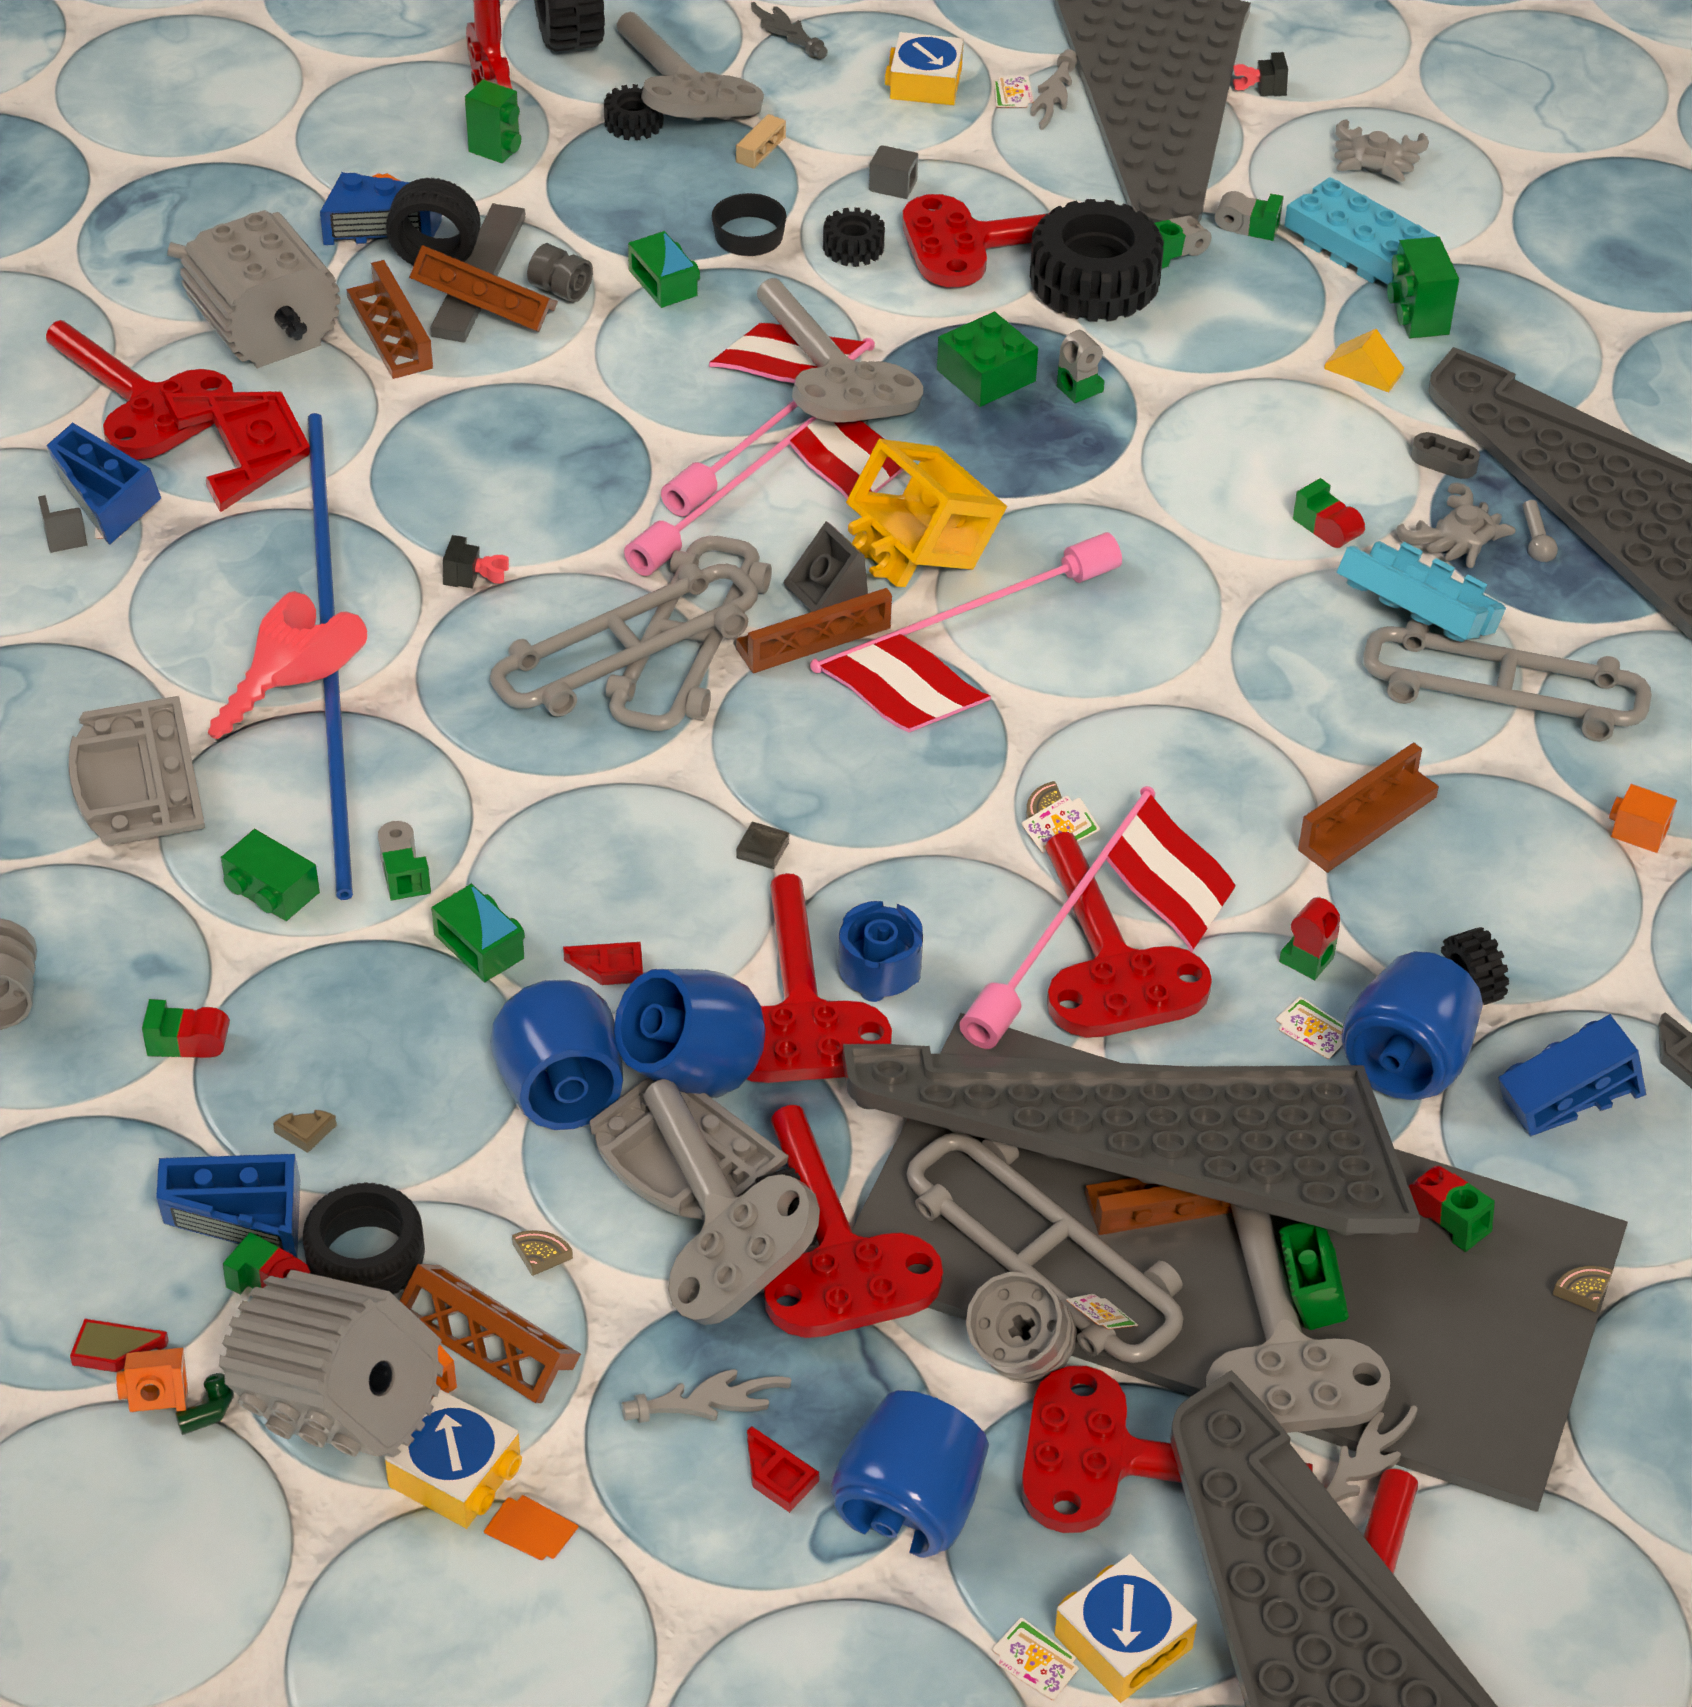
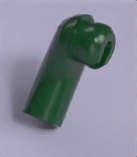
M216 1373L208 1376L203 1383L206 1393L201 1403L187 1408L186 1411L175 1413L182 1435L213 1425L223 1419L234 1397V1391L225 1384V1374Z

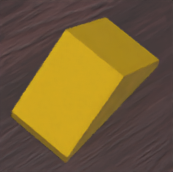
M1377 328L1340 344L1327 360L1324 368L1325 370L1386 392H1390L1404 372L1403 365Z

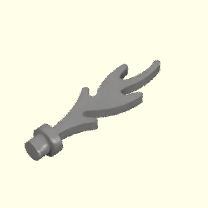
M1067 49L1059 55L1057 71L1038 86V93L1041 94L1034 101L1030 112L1031 116H1035L1040 109H1046L1043 119L1039 122L1040 130H1043L1049 124L1054 112V103H1060L1062 109L1067 107L1068 95L1066 87L1062 82H1065L1067 85L1072 84L1068 72L1073 71L1077 64L1076 53L1071 49Z
M732 1369L706 1379L694 1389L688 1398L681 1397L685 1387L683 1384H679L671 1392L653 1400L647 1401L645 1394L635 1395L634 1400L621 1403L622 1414L625 1421L637 1419L639 1423L649 1422V1414L682 1413L715 1421L717 1420L718 1412L711 1408V1406L721 1410L737 1412L768 1409V1399L748 1398L747 1395L768 1388H789L791 1386V1378L763 1377L729 1387L728 1384L737 1378V1370Z
M1411 1406L1402 1422L1383 1435L1379 1434L1377 1430L1383 1422L1384 1413L1378 1412L1365 1428L1359 1440L1354 1458L1349 1457L1347 1446L1341 1447L1338 1467L1331 1483L1326 1489L1336 1502L1359 1495L1360 1487L1358 1485H1348L1346 1482L1381 1475L1383 1471L1391 1469L1400 1461L1401 1453L1398 1451L1385 1456L1380 1452L1397 1442L1409 1429L1417 1414L1418 1408L1416 1406Z

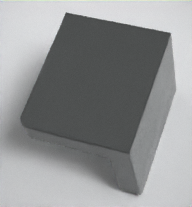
M884 145L879 146L870 162L869 190L875 193L908 199L917 182L918 153Z
M46 495L38 496L50 553L88 546L81 509L77 507L50 512Z

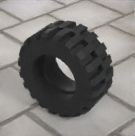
M534 0L539 29L547 49L553 52L596 47L603 41L605 34L603 0Z
M1086 199L1085 202L1078 203L1077 200L1068 202L1065 207L1058 206L1052 209L1034 228L1029 275L1032 288L1046 305L1051 304V308L1060 314L1062 312L1068 313L1070 318L1079 319V317L1088 318V321L1097 322L1098 319L1113 321L1117 320L1119 316L1129 317L1136 312V309L1141 311L1158 293L1164 251L1163 237L1155 223L1149 220L1146 214L1140 210L1138 212L1134 211L1130 205L1124 203L1118 205L1114 201L1106 199L1105 202H1097L1095 199Z

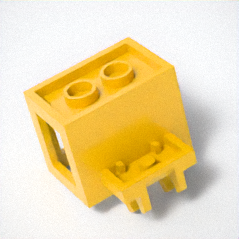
M879 439L846 501L861 516V518L850 522L848 525V532L853 536L856 534L852 544L864 554L865 558H871L877 564L869 568V572L874 577L887 578L896 587L907 586L917 565L973 570L1008 507L938 446ZM887 457H890L912 476L902 495L869 492ZM913 460H917V461H920V462H919V464L917 465Z

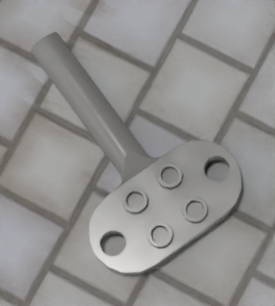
M627 12L619 18L617 22L618 32L663 75L650 77L644 82L641 98L650 108L666 115L692 120H702L704 117H717L728 120L736 116L755 115L761 111L764 93L753 83L729 75H718L713 72L700 73L692 68L636 13Z
M770 278L759 286L757 290L758 299L818 367L802 371L794 382L792 397L796 405L804 412L829 422H856L859 420L905 415L914 412L919 407L923 396V385L909 370L882 361H853L839 349L780 280Z
M661 1079L652 1083L645 1090L644 1100L705 1215L702 1230L676 1257L670 1272L668 1290L672 1305L682 1316L703 1325L717 1324L736 1313L803 1254L812 1243L817 1231L820 1208L816 1195L806 1184L784 1174L768 1176L751 1187L745 1194L736 1197L677 1085L669 1080ZM799 1197L797 1210L788 1216L789 1204L793 1199ZM699 1283V1293L697 1297L689 1303V1293L691 1289Z
M1231 1204L1266 1342L1259 1346L1243 1347L1225 1352L1212 1363L1206 1375L1205 1387L1232 1370L1264 1403L1286 1433L1348 1427L1369 1422L1378 1412L1382 1411L1390 1391V1372L1382 1357L1369 1346L1352 1339L1332 1338L1317 1340L1309 1338L1302 1333L1270 1214L1254 1209H1241ZM1361 1373L1369 1374L1376 1379L1377 1383L1371 1386L1362 1385L1355 1380L1354 1376Z

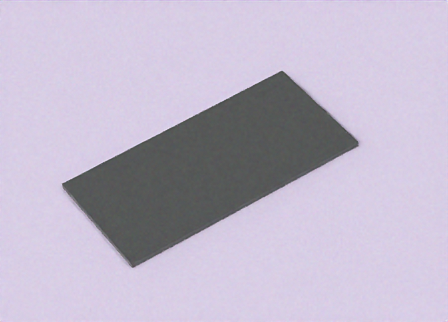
M960 1013L940 1053L1120 1063L1011 1028L1006 1030L995 1047L991 1049L980 1048L969 1042L960 1030V1021L965 1015L963 1013ZM908 1118L852 1228V1232L861 1237L905 1233L917 1236L932 1245L941 1258L943 1283L938 1297L928 1308L966 1320L968 1305L977 1289L992 1277L1010 1271L942 1215H939L933 1221H929L920 1214L915 1204L919 1196L909 1186L907 1179L909 1163L916 1154L935 1139L954 1132L948 1128ZM967 1134V1135H969V1136H971V1137L977 1139V1140L980 1141L981 1143H982V1141L985 1139V1138H982V1137H978V1136H974V1135ZM1017 1147L1019 1157L1009 1166L1143 1274L1157 1261H1164L1176 1270L1182 1280V1289L1172 1297L1182 1310L1184 1317L1182 1330L1156 1356L1145 1362L1138 1363L1120 1361L1105 1350H1102L1097 1356H1091L1082 1349L1077 1340V1335L1081 1332L1077 1327L1075 1350L1071 1356L1193 1396L1205 1388L1206 1375L1212 1363L1225 1352L1243 1347L1259 1346L1266 1342L1233 1213L1099 1235L1086 1199V1185L1133 1177L1061 1158H1049L1042 1153ZM1395 1149L1408 1186L1432 1167L1441 1166L1452 1174L1455 1173L1495 1200L1492 1232L1467 1252H1464L1452 1243V1233L1433 1219L1425 1218L1419 1215L1418 1233H1400L1398 1235L1372 1233L1344 1236L1327 1229L1336 1251L1349 1318L1340 1323L1308 1330L1304 1327L1295 1305L1301 1331L1305 1336L1317 1340L1332 1338L1352 1339L1369 1346L1382 1357L1390 1372V1391L1381 1411L1384 1413V1419L1377 1430L1379 1434L1383 1435L1399 1425L1408 1414L1411 1406L1414 1405L1418 1408L1416 1417L1409 1429L1397 1442L1380 1452L1382 1455L1385 1456L1398 1451L1401 1453L1400 1461L1396 1464L1398 1466L1538 1512L1607 1292L1606 1289L1597 1311L1594 1312L1554 1296V1287L1560 1277L1578 1267L1599 1266L1613 1270L1628 1221ZM955 1150L946 1153L927 1168L924 1173L925 1178L933 1185L940 1184L945 1187L950 1193L953 1202L1016 1254L1054 1225L963 1151ZM1270 1214L1287 1280H1289L1279 1231L1283 1227L1301 1222ZM1066 1237L1032 1265L1033 1268L1070 1298L1095 1294L1100 1299L1106 1298L1136 1322L1138 1326L1114 1329L1116 1336L1127 1344H1140L1165 1322V1316L1161 1311L1070 1237ZM913 1264L908 1267V1270L915 1274H924L930 1268L923 1264ZM1027 1324L1021 1328L1023 1331L1021 1338L1023 1340L1031 1338L1029 1331L1031 1327ZM1361 1373L1354 1376L1355 1380L1362 1385L1371 1386L1377 1383L1376 1379L1369 1374ZM1369 1422L1348 1427L1301 1431L1300 1433L1339 1446H1347L1348 1449L1356 1451L1359 1440Z

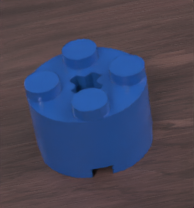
M883 901L865 902L848 911L843 918V924L839 931L838 970L844 982L855 991L861 993V996L870 1002H877L884 997L900 994L918 983L921 978L923 926L920 919L905 906L897 904V909L883 906Z

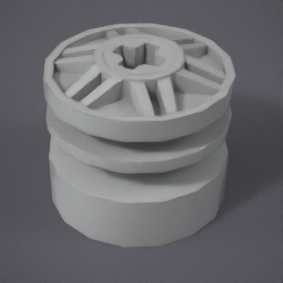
M0 919V1030L17 1025L28 1016L33 1003V976L37 957V948L33 936L26 928L5 919Z
M1011 1271L992 1277L977 1289L968 1305L966 1327L970 1343L992 1368L1014 1382L1033 1384L1043 1381L1051 1372L1064 1368L1075 1350L1077 1330L1071 1311L1045 1281L1030 1273ZM1028 1324L1031 1327L1029 1330L1031 1338L1024 1341L1021 1338L1023 1336L1021 1328Z

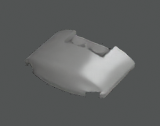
M179 696L82 713L79 721L83 726L77 737L72 736L70 743V782L76 804L83 819L100 836L101 841L106 845H113L205 828Z
M646 1078L589 1121L591 1133L595 1134L599 1153L616 1176L645 1200L670 1213L686 1218L705 1220V1215L644 1100L645 1090L655 1082L650 1078ZM680 1092L736 1197H740L756 1184L755 1180L757 1177L776 1172L787 1163V1154L707 1094H686L685 1092Z

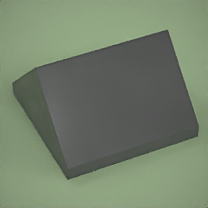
M825 521L783 583L812 612L868 594L864 554L832 524Z

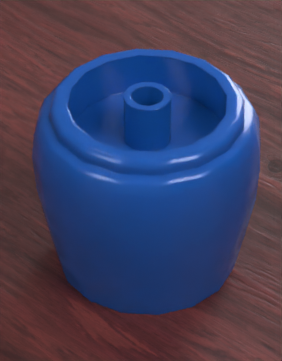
M1414 951L1398 956L1358 995L1345 1016L1341 1040L1349 1064L1363 1065L1371 1087L1393 1098L1422 1100L1441 1094L1460 1075L1469 1058L1483 1007L1479 987L1467 971L1454 961L1438 954Z
M652 969L638 976L622 996L616 1010L614 1025L617 1050L626 1065L655 1082L661 1079L674 1082L680 1092H685L686 1094L705 1093L711 1098L721 1097L739 1088L751 1075L762 1055L766 1032L761 1005L748 986L724 973L699 969Z
M544 980L523 988L507 1000L494 1019L490 1044L502 1080L524 1115L538 1126L552 1130H567L588 1125L590 1120L616 1102L621 1095L623 1066L622 1057L617 1050L615 1041V1021L607 1002L587 985L571 980Z
M897 1390L889 1393L852 1438L839 1461L831 1483L834 1506L839 1516L853 1530L864 1535L871 1527L879 1534L888 1538H896L902 1525L915 1529L909 1552L915 1556L927 1558L946 1551L954 1545L962 1532L975 1501L989 1447L987 1437L973 1419L956 1407L936 1397L916 1391Z

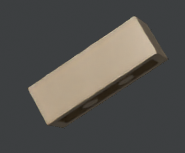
M770 114L762 119L736 145V162L754 169L786 138V120Z

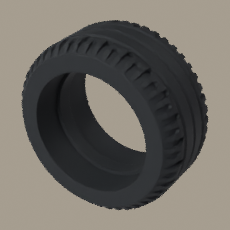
M432 177L431 179H416L403 186L393 199L386 221L387 238L397 255L412 266L415 264L422 245L465 262L475 248L481 226L480 213L469 193H466L464 189H461L455 183ZM418 211L439 213L454 223L459 234L450 238L427 236L412 225L408 215Z
M364 1182L337 1188L334 1192L331 1191L328 1195L323 1196L313 1206L304 1224L303 1246L305 1259L310 1269V1274L397 1294L400 1290L406 1288L417 1264H422L424 1260L425 1244L420 1214L406 1195L387 1185L383 1186V1184ZM360 1227L383 1228L399 1237L396 1243L388 1250L369 1258H348L333 1252L329 1248L339 1236Z

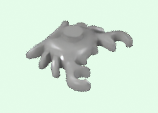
M1345 119L1336 125L1335 134L1341 140L1336 141L1335 147L1340 151H1337L1334 157L1342 161L1336 169L1338 171L1361 170L1363 167L1368 171L1382 172L1383 175L1404 182L1405 178L1402 172L1414 171L1412 164L1419 162L1420 156L1418 153L1427 150L1429 141L1424 133L1419 134L1417 141L1409 140L1408 136L1404 135L1400 145L1385 132L1374 131L1370 134L1362 135L1361 127H1357L1354 130L1349 129V121Z
M1452 483L1448 488V492L1450 494H1460L1461 496H1449L1447 505L1455 509L1444 519H1440L1437 522L1436 528L1429 527L1425 522L1419 520L1416 524L1417 531L1407 530L1404 524L1401 523L1397 526L1396 532L1399 539L1408 544L1430 543L1426 546V550L1430 553L1448 551L1445 557L1447 561L1457 559L1463 554H1468L1466 565L1468 568H1473L1484 544L1491 539L1495 541L1499 538L1513 535L1516 530L1508 524L1499 525L1502 518L1501 514L1496 513L1490 516L1488 514L1489 507L1486 502H1481L1479 507L1474 506L1473 493L1468 486L1461 483Z

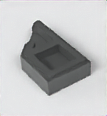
M1665 1012L1661 1015L1658 1024L1661 1064L1692 1089V1033Z

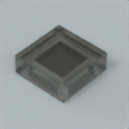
M752 821L736 848V858L774 870L789 844L790 833Z

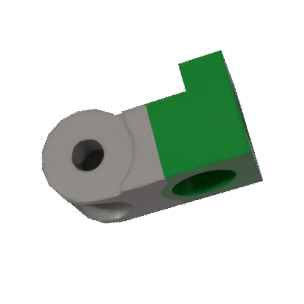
M1238 191L1227 192L1222 196L1215 214V222L1226 231L1274 241L1281 221L1284 196L1270 194L1268 201L1249 198Z
M1192 216L1155 222L1164 241L1162 268L1169 267L1172 258L1187 254L1191 256L1202 254L1211 243V233L1203 228Z
M1083 330L1071 332L1065 337L1060 347L1056 387L1074 403L1104 392L1105 380L1098 375V363L1102 358L1103 350Z
M391 821L381 826L378 831L380 858L390 901L431 894L429 867L426 856L416 858L414 831L411 825L403 821Z

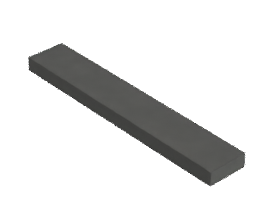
M492 203L480 227L475 248L465 263L498 276L525 221V208ZM447 294L431 325V337L465 342L482 308Z

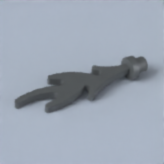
M751 2V10L762 19V28L778 35L787 36V42L804 46L806 54L812 58L818 57L823 59L826 57L828 49L824 46V42L816 37L811 39L803 30L801 21H796V24L793 25L787 14L779 7L774 6L773 14L761 9L755 2Z

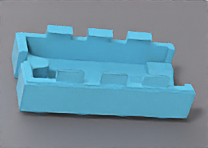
M1331 177L1315 186L1312 194H1303L1288 204L1286 209L1284 226L1303 236V245L1318 253L1323 248L1331 252L1330 260L1344 268H1347L1351 263L1358 267L1357 275L1371 283H1374L1376 279L1386 284L1392 283L1394 275L1392 257L1397 254L1399 240L1437 237V235L1424 229L1422 226L1411 222L1393 210L1380 205Z
M1377 541L1374 543L1370 554L1360 550L1355 545L1346 548L1336 573L1347 578L1349 586L1360 591L1370 590L1380 595L1378 599L1385 605L1394 608H1400L1401 606L1412 612L1411 617L1414 620L1426 625L1434 623L1444 629L1443 634L1459 642L1479 638L1480 635L1485 636L1496 633L1506 607H1504V604L1484 595L1487 587L1486 583L1470 575L1464 578L1463 583L1451 578L1455 567L1437 558L1432 561L1433 563L1429 567L1419 561L1423 551L1406 542L1400 545L1401 547L1398 551L1381 541Z

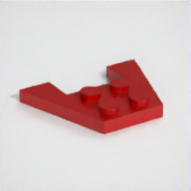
M281 391L165 393L164 402L177 428L182 429L213 420L237 466L235 469L206 477V486L220 512L309 455L310 445Z

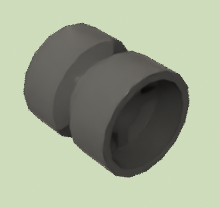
M549 243L542 244L536 249L527 270V278L531 285L547 292H553L554 295L572 303L578 302L584 297L593 277V266L590 261L574 254L569 256L567 251Z

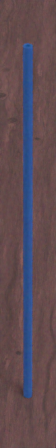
M312 413L308 416L319 616L320 624H326L330 618L335 616L324 438L322 416L318 413ZM336 671L324 678L323 683L336 896L340 900H348L353 896L339 671Z

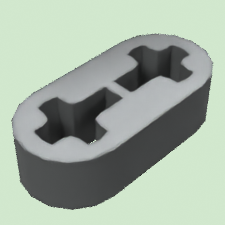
M1423 432L1415 436L1411 451L1412 460L1416 464L1455 478L1466 479L1473 477L1478 469L1480 454L1475 447L1436 433Z

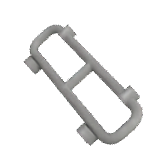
M722 536L701 537L694 541L686 552L675 550L672 555L670 570L675 574L670 584L679 580L678 574L683 566L689 563L699 566L701 555L712 550L743 556L745 560L740 569L755 583L758 593L765 594L770 585L772 575L771 564L759 562L760 556L757 549L750 543ZM734 583L722 605L743 595L742 591ZM680 596L657 607L640 640L641 642L684 623L669 620ZM713 626L687 638L701 641L703 644L670 711L666 714L651 715L625 708L626 702L632 701L634 697L636 682L650 655L629 664L623 676L611 674L606 685V696L611 698L609 709L612 717L621 724L650 731L671 729L680 723L685 714L689 718L704 720L710 708L711 692L709 689L700 688L699 686L724 636Z
M694 563L686 564L679 571V580L535 645L531 646L525 639L514 641L508 650L510 656L497 662L491 670L490 682L502 700L511 707L526 709L544 704L552 715L557 717L564 716L570 713L577 703V696L573 690L713 626L726 638L731 639L740 636L746 630L749 622L744 612L752 608L757 601L758 589L750 577L736 565L716 564L701 570ZM718 579L733 581L743 593L738 599L642 642L624 622L688 592L694 595L701 594L707 589L709 583ZM608 628L626 648L528 693L516 692L505 678L507 674L519 668L523 671L532 670L537 666L539 659Z
M1416 620L1409 621L1406 628L1387 626L1372 632L1367 640L1363 655L1364 666L1368 672L1376 678L1389 681L1388 695L1398 703L1406 704L1416 700L1421 687L1583 719L1582 733L1588 739L1598 742L1605 741L1613 735L1614 725L1628 727L1637 725L1645 720L1649 712L1652 696L1651 688L1644 678L1636 673L1620 670V662L1611 656L1601 657L1597 661V665L1469 640L1459 642L1447 636L1428 633V625ZM1384 642L1403 643L1406 649L1413 652L1429 648L1501 662L1497 686L1383 664L1379 661L1381 646ZM1518 665L1594 680L1599 687L1605 689L1613 688L1616 685L1629 687L1636 693L1634 708L1629 711H1621L1513 690L1516 667Z
M951 1133L935 1139L910 1161L907 1179L909 1186L919 1196L915 1204L920 1214L929 1221H933L939 1215H942L1010 1272L1030 1273L1045 1281L1071 1311L1075 1326L1081 1330L1077 1335V1340L1087 1354L1097 1356L1102 1350H1105L1111 1356L1123 1362H1145L1156 1356L1181 1332L1184 1317L1181 1307L1172 1298L1183 1287L1182 1280L1176 1270L1164 1261H1157L1144 1274L1009 1166L1019 1157V1150L1016 1146L989 1139H984L981 1143L967 1134ZM955 1150L963 1151L1054 1225L1016 1254L953 1202L950 1193L945 1187L940 1184L933 1185L925 1178L924 1173L927 1168L946 1153ZM1066 1237H1070L1161 1311L1165 1316V1322L1140 1344H1127L1116 1336L1114 1329H1107L1103 1325H1097L1066 1300L1070 1297L1033 1268L1032 1265Z

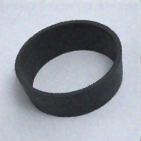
M754 193L737 194L720 201L712 211L716 241L724 250L742 256L762 255L776 249L782 242L787 214L784 207L771 197ZM758 217L773 223L777 228L761 236L745 237L731 234L721 227L736 218Z

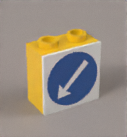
M900 32L896 48L891 47L889 66L886 67L885 85L890 86V99L955 105L962 72L964 38Z
M440 1389L438 1396L431 1399L430 1404L434 1406L431 1415L425 1414L422 1419L425 1426L421 1432L415 1430L411 1434L414 1438L409 1446L401 1444L398 1447L401 1453L395 1457L385 1456L388 1486L467 1529L477 1515L482 1516L489 1510L493 1503L495 1492L505 1480L510 1481L518 1472L522 1463L519 1432L517 1429Z
M1130 1553L1117 1564L1105 1567L1096 1576L1094 1581L1079 1592L1074 1591L1060 1602L1057 1607L1054 1636L1121 1703L1193 1649L1197 1619Z

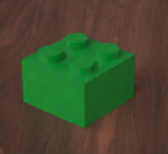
M1440 236L1399 240L1397 254L1392 257L1393 281L1388 284L1387 288L1388 300L1391 304L1394 303L1397 310L1398 323L1404 326L1409 339L1450 335L1459 277Z
M995 311L938 336L937 371L979 407L1036 382L1038 347Z

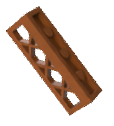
M424 245L420 248L409 276L413 280L538 332L541 330L548 309L555 311L558 303L554 299Z
M385 260L372 262L373 283L346 289L347 298L392 379L433 369L432 348L429 336ZM373 295L377 296L374 303L360 300L361 298ZM375 315L389 318L385 324L372 320ZM387 335L400 338L397 344L383 341ZM398 356L413 359V361L398 365L395 363Z
M884 588L749 632L746 636L736 638V650L754 674L890 629L892 594L888 588Z
M1413 742L1305 815L1302 822L1298 851L1328 873L1437 797L1439 786L1418 771L1422 748Z
M1137 1178L1086 1185L1085 1188L1086 1199L1099 1235L1232 1213L1230 1203L1159 1184L1143 1183Z
M417 1264L399 1300L442 1340V1344L534 1403L543 1402L558 1371L573 1370L581 1353L440 1265ZM421 1288L432 1294L436 1313L425 1317L411 1309ZM445 1303L450 1305L452 1308L446 1309ZM461 1312L467 1316L471 1336L457 1339L452 1335L448 1316ZM438 1320L439 1326L432 1323V1321ZM480 1325L488 1330L482 1332ZM493 1335L502 1338L507 1358L496 1362L490 1360L487 1357L483 1339ZM473 1342L475 1349L468 1346L467 1344ZM516 1348L523 1351L524 1353L517 1355ZM532 1357L545 1365L535 1387L523 1380L519 1361ZM509 1365L510 1372L503 1368V1366Z

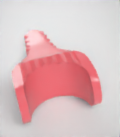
M296 591L284 595L263 618L259 626L251 668L245 673L246 679L237 685V692L229 696V703L219 709V716L210 720L211 727L208 730V734L212 738L218 739L222 735L232 732L233 724L241 722L244 712L251 711L256 701L264 699L265 691L268 689L314 682L338 671L367 641V628L362 619L356 614L344 611L330 618L326 624L315 625L316 609L307 595Z

